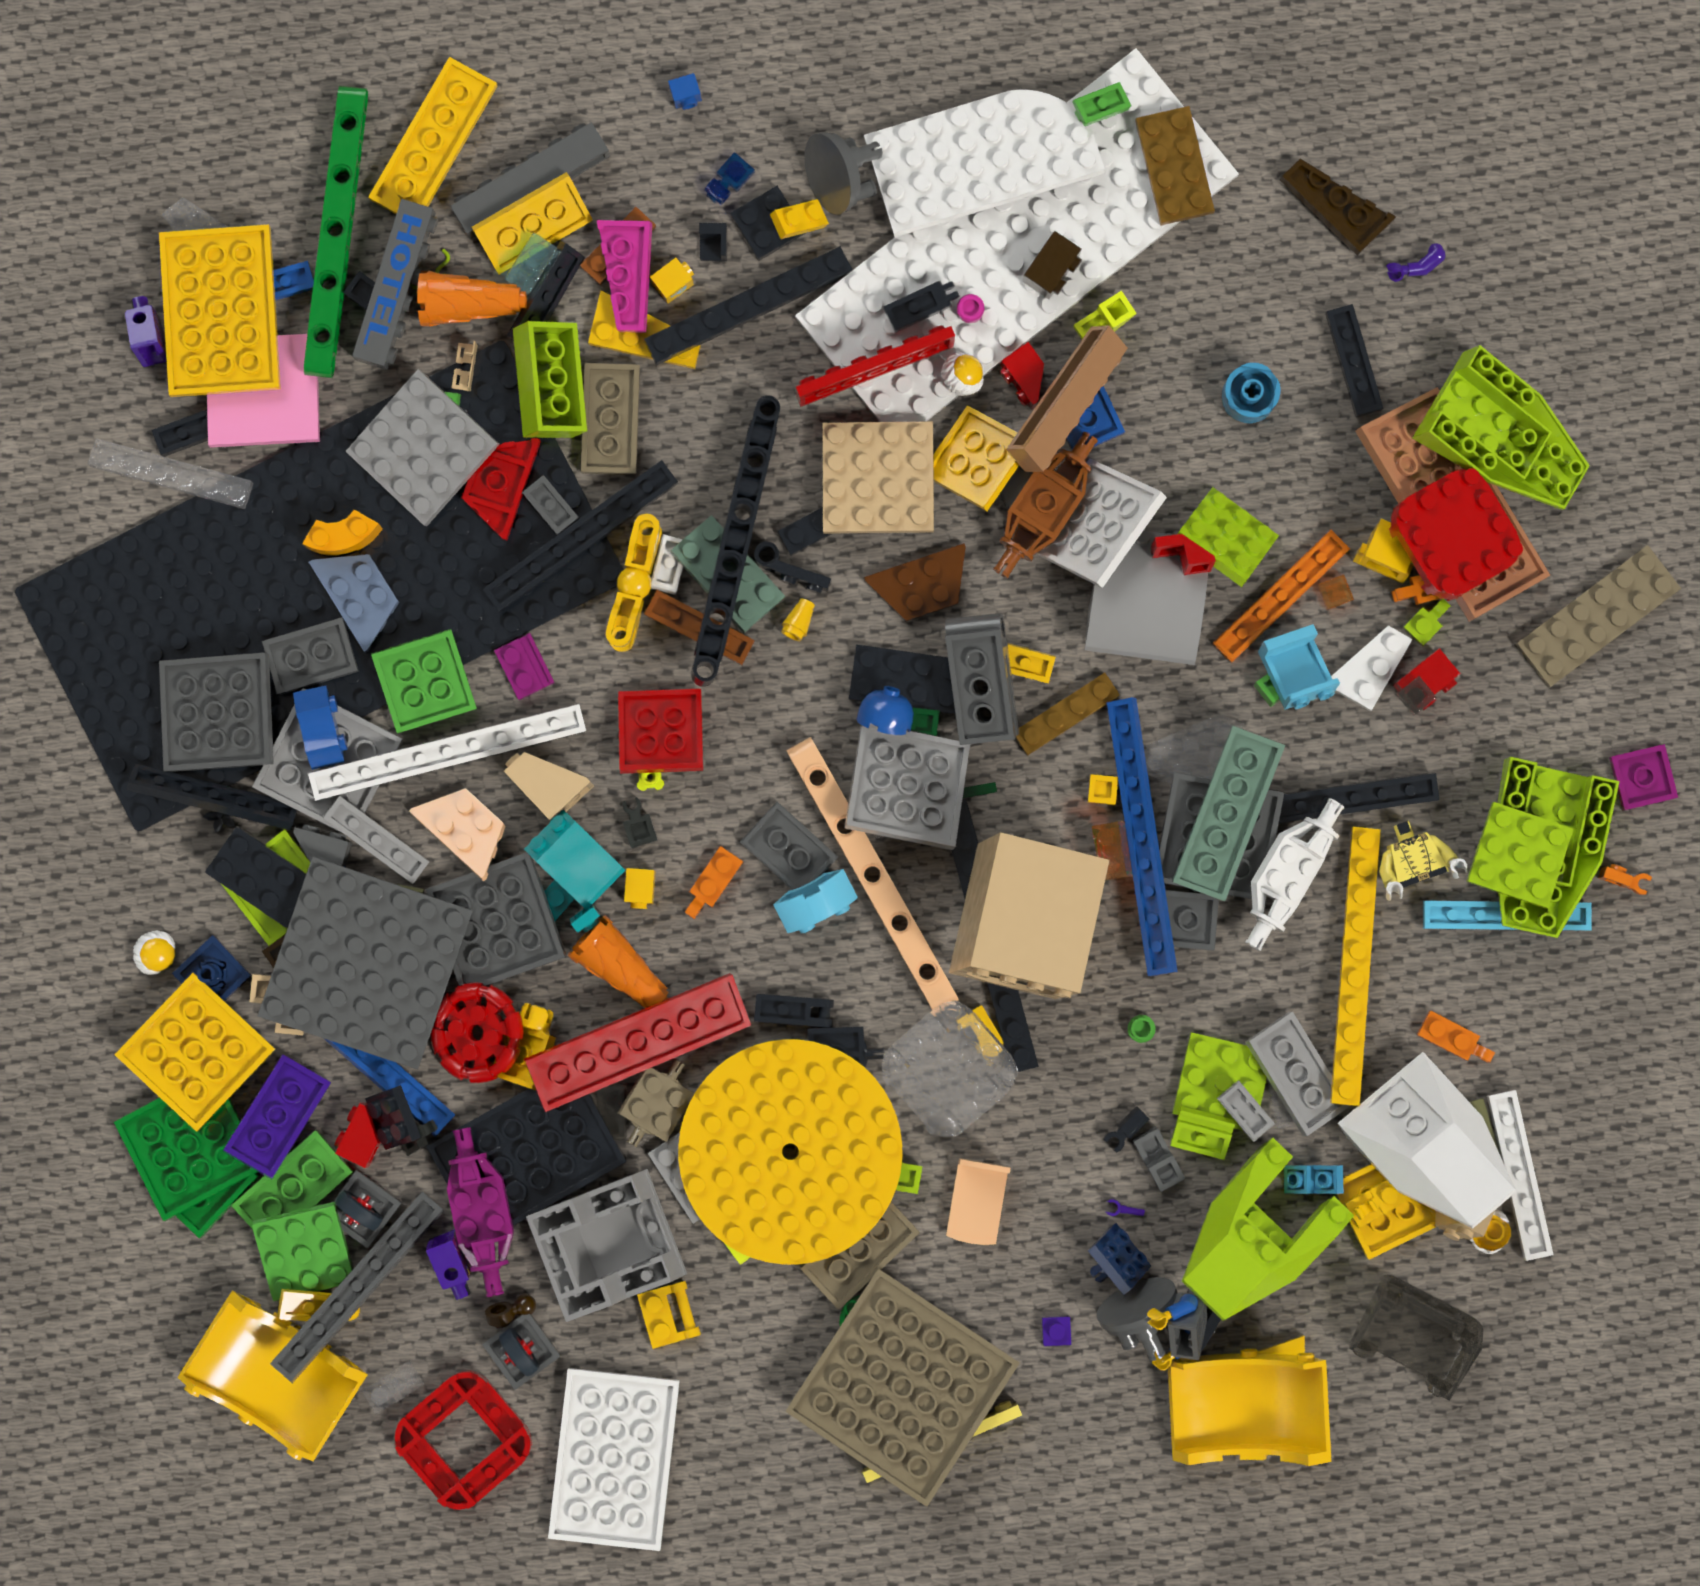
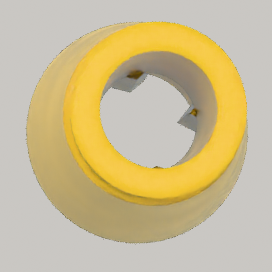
M800 598L799 602L783 621L782 634L795 641H801L803 637H806L815 605L807 599Z

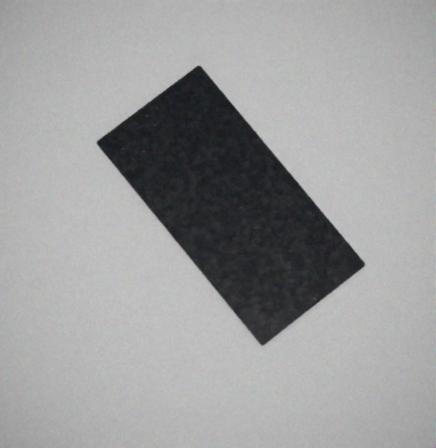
M501 340L476 352L471 391L452 389L454 369L457 368L470 372L471 364L455 363L429 377L444 392L461 394L459 406L488 432L499 445L505 442H521L532 439L523 437L516 361L506 342ZM457 375L456 385H459L460 375ZM394 394L320 432V442L298 443L17 587L15 594L136 831H143L190 807V805L127 790L128 781L135 764L163 770L159 661L265 653L262 643L264 640L343 618L309 564V561L369 554L399 601L394 612L388 617L386 625L373 641L371 649L366 653L345 622L359 672L305 687L308 690L326 686L329 696L335 695L338 706L360 717H364L388 705L371 653L451 629L462 664L465 665L617 587V578L624 569L608 538L604 537L512 605L499 612L483 589L556 537L557 534L523 495L508 540H503L462 499L467 482L429 525L424 526L346 452L351 444L395 396ZM538 438L541 442L525 490L544 475L579 519L592 511V508L556 438ZM353 510L374 520L383 528L379 535L364 548L339 556L319 554L307 549L302 544L316 520L325 523H336L347 518ZM270 670L272 738L274 745L295 704L293 693L302 691V689L278 695ZM263 765L176 771L172 773L230 786L260 771Z

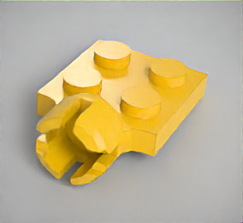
M524 1003L520 1011L524 1029V1038L520 1040L519 1049H521L520 1054L513 1066L506 1073L501 1072L498 1074V1078L536 1090L524 1059L554 1046L556 1037L549 1034L554 1012L549 1009L547 1011L545 1008L537 1005L531 1006V1003ZM503 1034L502 1044L508 1045L510 1037Z

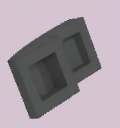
M1156 1126L1132 1139L1160 1192L1185 1179Z

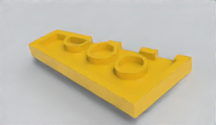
M600 291L588 344L653 360L644 343V338L670 327V325L647 314L646 333L619 332L616 328L611 295ZM701 345L669 359L665 363L695 369Z

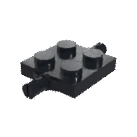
M863 1026L808 1029V1041L840 1050L864 1067H866L868 1060H884V1054L873 1055V1053H884V1047L867 1049L864 1041Z

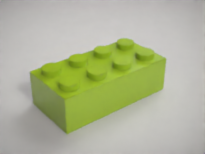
M527 321L513 328L523 437L573 438L587 432L577 323Z

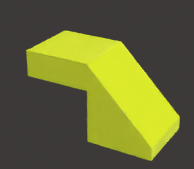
M1121 290L1099 304L1096 311L1074 324L1073 327L1081 339L1084 338L1088 330L1093 326L1109 325L1115 332L1134 317L1136 312Z

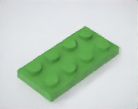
M315 1130L286 1156L272 1180L266 1176L262 1177L231 1206L252 1228L253 1220L316 1206L354 1171L341 1156L335 1154L334 1148L319 1131Z

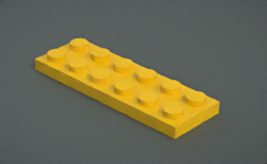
M449 57L368 197L369 200L394 214H397L401 199L428 207L498 87L497 83Z

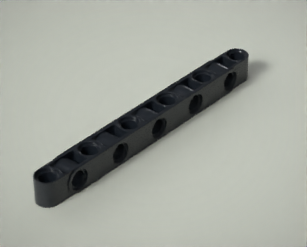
M765 395L758 399L752 420L749 423L694 651L695 657L691 678L700 687L709 686L714 682L720 662L722 661L777 432L780 403L771 395ZM768 406L773 410L774 414L766 416L762 414L760 408ZM752 457L760 460L761 466L752 467L748 464L747 460ZM743 509L748 512L749 518L745 520L739 519L735 511ZM726 561H731L736 565L737 570L728 572L723 568L722 564ZM714 613L720 614L724 619V623L720 625L712 623L710 615ZM706 666L711 670L712 675L703 678L698 674L697 668Z

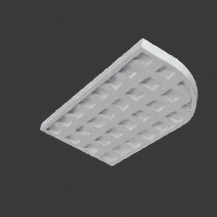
M1011 90L865 134L864 138L866 145L876 141L880 146L876 147L875 150L882 148V158L872 160V164L894 237H898L1104 174L1105 168L1090 125L1085 127L1082 121H1079L1075 115L1076 109L1055 96L1033 90Z

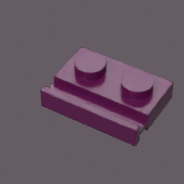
M530 633L494 650L519 701L555 683Z

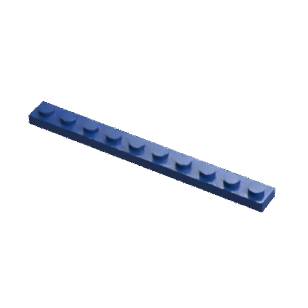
M1131 697L1107 702L1148 976H1157L1178 972L1137 699Z

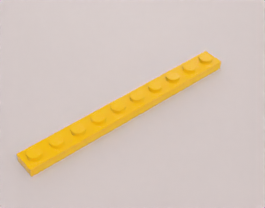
M1351 828L1330 1104L1360 1106L1381 829Z

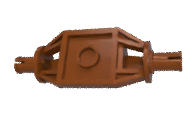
M1083 431L1071 451L1059 449L1058 454L1054 455L1047 469L1043 472L1032 473L1008 510L1004 537H1001L999 540L1005 546L1006 551L993 568L996 573L999 574L1004 565H1007L1001 576L1008 579L1020 559L1031 562L1035 554L1056 540L1085 496L1087 474L1092 470L1085 459L1098 442L1094 436L1085 445L1090 434ZM1064 460L1061 466L1056 471H1054V469ZM1080 470L1075 483H1073L1078 471ZM1016 527H1018V529H1017V531H1016V533H1015L1013 539L1011 540V538H1012V536H1013V534H1014V532H1015V530H1016Z

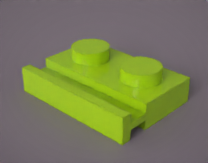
M1181 1106L1170 1146L1225 1160L1233 1128L1235 1127V1120Z

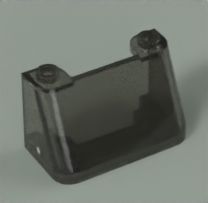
M1384 1275L1350 1341L1349 1349L1361 1358H1372L1378 1352L1425 1376L1427 1389L1432 1395L1443 1397L1450 1401L1482 1351L1483 1326L1474 1317L1395 1276Z

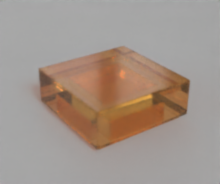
M1344 574L1317 585L1327 611L1354 600Z

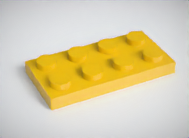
M566 172L471 228L496 272L500 275L593 221Z

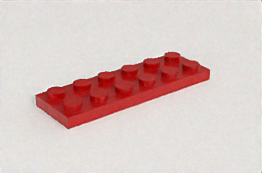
M944 325L937 326L929 330V335L919 338L918 335L909 337L902 341L903 345L893 348L892 345L879 349L877 351L878 355L873 357L860 356L852 360V365L842 369L841 366H835L826 370V375L816 379L815 376H809L800 380V385L796 386V398L800 407L954 348L955 334L952 326L944 328Z

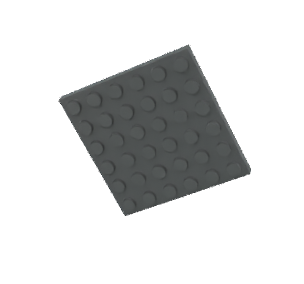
M313 856L258 1017L418 1070L473 910Z

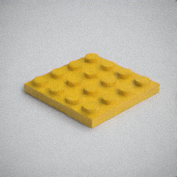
M192 973L114 1055L197 1132L275 1051V1048L206 983L201 982L195 973Z

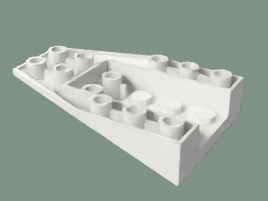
M1424 1052L1418 1055L1338 1123L1346 1138L1399 1193L1470 1228L1477 1226L1516 1193L1484 1118Z

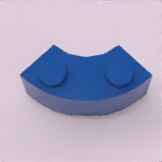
M326 686L293 693L296 715L311 769L345 762L343 751L348 750L345 735H339L334 712H338L335 695L329 696Z

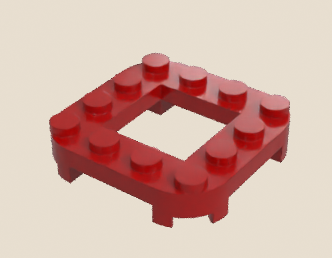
M468 1370L452 1375L400 1420L395 1431V1449L398 1455L407 1461L438 1498L437 1501L442 1506L461 1510L473 1507L523 1464L530 1453L532 1438L527 1425L491 1382L482 1374ZM467 1400L502 1444L460 1479L425 1435Z

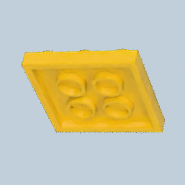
M967 405L933 454L934 482L981 509L988 511L1019 466L1006 450L1018 432Z
M1369 1164L1344 1176V1193L1335 1195L1344 1205V1203L1386 1179L1372 1164ZM1414 1199L1408 1200L1360 1229L1355 1224L1353 1218L1349 1222L1368 1260L1436 1228L1435 1210Z

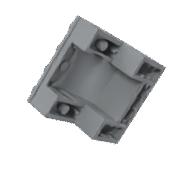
M1143 530L1104 587L1101 588L1093 584L1088 608L1085 639L1086 651L1195 665L1204 613L1208 572L1184 575L1179 555L1152 558L1150 548L1154 538L1173 534Z
M648 1169L526 1216L566 1322L612 1306L628 1297L667 1284L687 1274Z

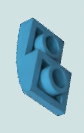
M1286 1165L1284 1167V1193L1343 1194V1165Z

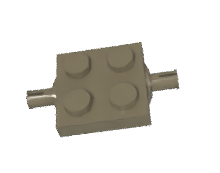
M674 1059L667 1074L658 1072L653 1068L641 1072L618 1111L619 1115L628 1119L635 1127L627 1140L629 1144L637 1148L645 1133L654 1135L667 1142L694 1096L693 1092L684 1088L676 1080L685 1066L684 1064Z

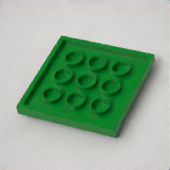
M161 1098L114 1122L162 1220L165 1222L243 1181L249 1176L258 1173V1171L223 1152L241 1122L230 1098L197 1132Z

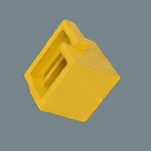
M1381 518L1370 534L1367 544L1362 543L1356 552L1353 562L1403 584L1410 575L1413 565L1410 564L1411 560L1397 536L1392 539L1389 532L1391 522Z

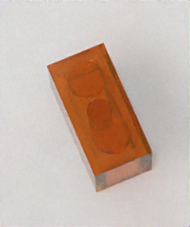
M1125 821L1092 826L1096 856L1110 860L1105 881L1133 877Z

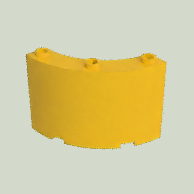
M232 1290L177 1378L186 1385L184 1390L195 1397H199L201 1394L239 1414L238 1419L249 1426L255 1424L288 1448L286 1453L297 1460H301L303 1457L314 1461L368 1374L347 1357L338 1356L330 1351L331 1346L327 1344L292 1384L270 1363L302 1327L290 1320L279 1319L277 1312L271 1314L261 1308L260 1303Z
M1242 1349L1241 1353L1202 1355L1199 1360L1186 1358L1172 1360L1171 1365L1168 1367L1173 1461L1194 1465L1223 1461V1455H1239L1240 1460H1266L1268 1455L1280 1456L1281 1462L1305 1466L1332 1462L1326 1360L1315 1358L1314 1353H1299L1297 1355L1258 1353L1257 1349Z

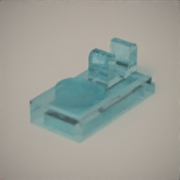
M533 233L507 273L505 280L517 285L522 291H526V294H529L558 248L536 233Z

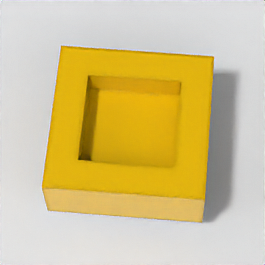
M1090 774L1087 803L1116 805L1118 777Z

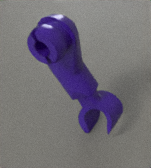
M1434 243L1429 247L1428 254L1418 262H1411L1402 266L1399 263H1389L1386 265L1389 271L1387 272L1388 276L1392 281L1398 282L1404 275L1408 277L1427 275L1445 260V250L1442 245Z

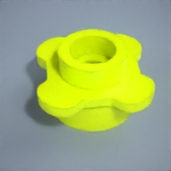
M661 772L638 773L639 781L637 787L639 790L645 791L647 788L660 790L664 787ZM649 774H652L653 778L648 779L647 776Z

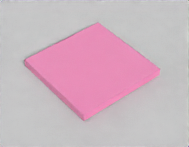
M307 334L278 335L281 389L207 395L208 445L210 448L320 442L318 377L304 375Z

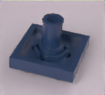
M212 935L172 973L181 984L192 973H195L201 982L206 983L224 1001L252 977L249 971L215 935ZM222 961H225V962H226V968H224V969H221V967H220V966H222V967L225 966L224 963H221ZM221 981H224L226 983V986L223 989L219 988L224 986L223 983H220Z
M1117 1223L1109 1227L1088 1250L1098 1263L1090 1269L1092 1277L1101 1272L1095 1278V1281L1102 1283L1109 1277L1123 1295L1130 1291L1151 1267L1144 1253L1137 1249L1127 1232L1121 1229Z

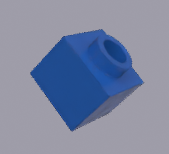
M694 73L668 81L676 109L680 107L683 110L691 109L698 105L697 102L702 101Z

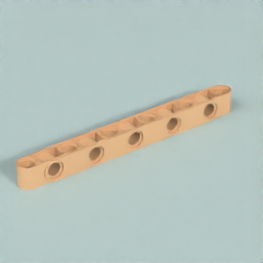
M811 737L786 750L933 1012L937 1013L957 1002L959 999L865 832L852 830L848 834H842L838 831V822L846 819L848 802ZM820 771L824 773L826 780L822 785L815 786L810 782V776L813 772ZM874 867L879 870L880 878L877 882L871 883L865 879L864 873L868 868ZM899 915L907 919L908 925L905 930L897 931L892 927V919L895 916ZM923 964H930L934 967L935 975L932 979L925 980L920 976L919 969Z

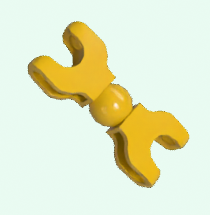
M641 514L636 518L630 536L625 561L626 568L620 572L617 578L619 592H617L610 613L606 638L611 647L618 652H626L633 647L644 604L643 598L649 594L652 587L650 575L657 558L662 530L658 519L651 514ZM647 528L653 529L650 535L642 534ZM625 631L626 635L624 638L615 639L617 632Z

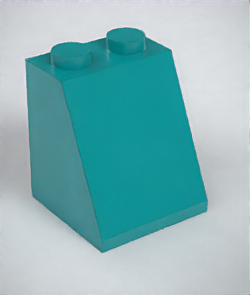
M562 810L557 816L552 818L550 823L524 848L586 910L625 871L565 810Z

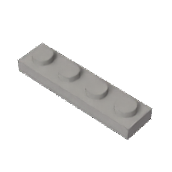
M340 795L323 816V819L412 884L429 863V860Z

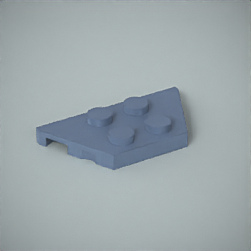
M369 554L309 561V564L365 653L368 652L378 633L386 625L388 617L399 604L398 599Z

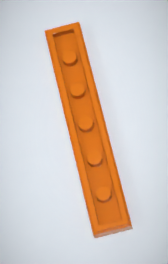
M1330 530L1212 644L1232 663L1345 555L1350 548Z

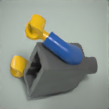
M1188 1289L1187 1293H1178L1174 1304L1167 1307L1164 1313L1156 1308L1150 1309L1147 1313V1316L1151 1318L1147 1323L1157 1330H1162L1168 1322L1170 1352L1159 1359L1155 1351L1156 1360L1152 1361V1364L1160 1370L1168 1369L1174 1358L1176 1360L1179 1358L1199 1360L1207 1324L1206 1304Z

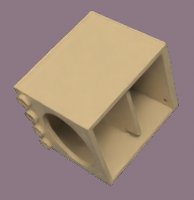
M1001 832L978 843L949 973L1052 999L1071 998V995L1079 994L1082 988L1110 860ZM989 975L1000 977V979L991 977ZM1017 981L1024 982V983H1027V985L1019 984V983H1016V982H1017Z

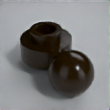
M522 1294L516 1298L513 1304L509 1302L492 1304L485 1310L487 1322L490 1326L504 1328L511 1323L516 1314L520 1316L532 1315L536 1310V1301L531 1295Z

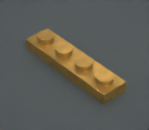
M1103 673L1021 726L1016 739L1028 756L1107 705V702L1118 698L1120 694L1107 674Z

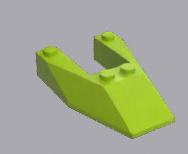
M1273 1137L1253 1153L1211 1202L1182 1282L1222 1321L1295 1281L1354 1217L1333 1196L1320 1204L1292 1239L1254 1202L1293 1158Z

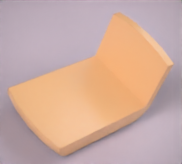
M959 1158L946 1236L971 1244H996L1007 1175L1010 1173V1167Z

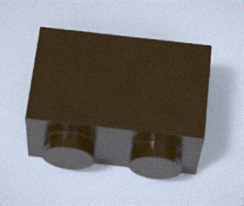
M1054 231L1023 275L1022 282L1047 299H1050L1054 293L1059 295L1067 283L1064 280L1069 271L1074 273L1083 260L1079 257L1082 248Z

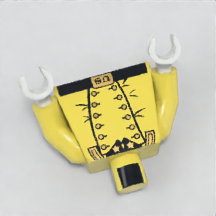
M1409 821L1393 826L1399 842L1387 846V850L1383 853L1379 870L1384 887L1386 888V899L1388 901H1391L1392 892L1398 893L1400 899H1402L1404 887L1449 871L1448 867L1451 869L1452 876L1455 879L1459 878L1456 871L1459 868L1464 869L1468 873L1466 861L1458 858L1453 850L1435 835H1429L1425 832L1414 836Z

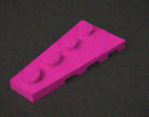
M597 220L602 241V252L606 262L607 279L611 289V301L616 328L619 332L646 333L653 224L650 221Z

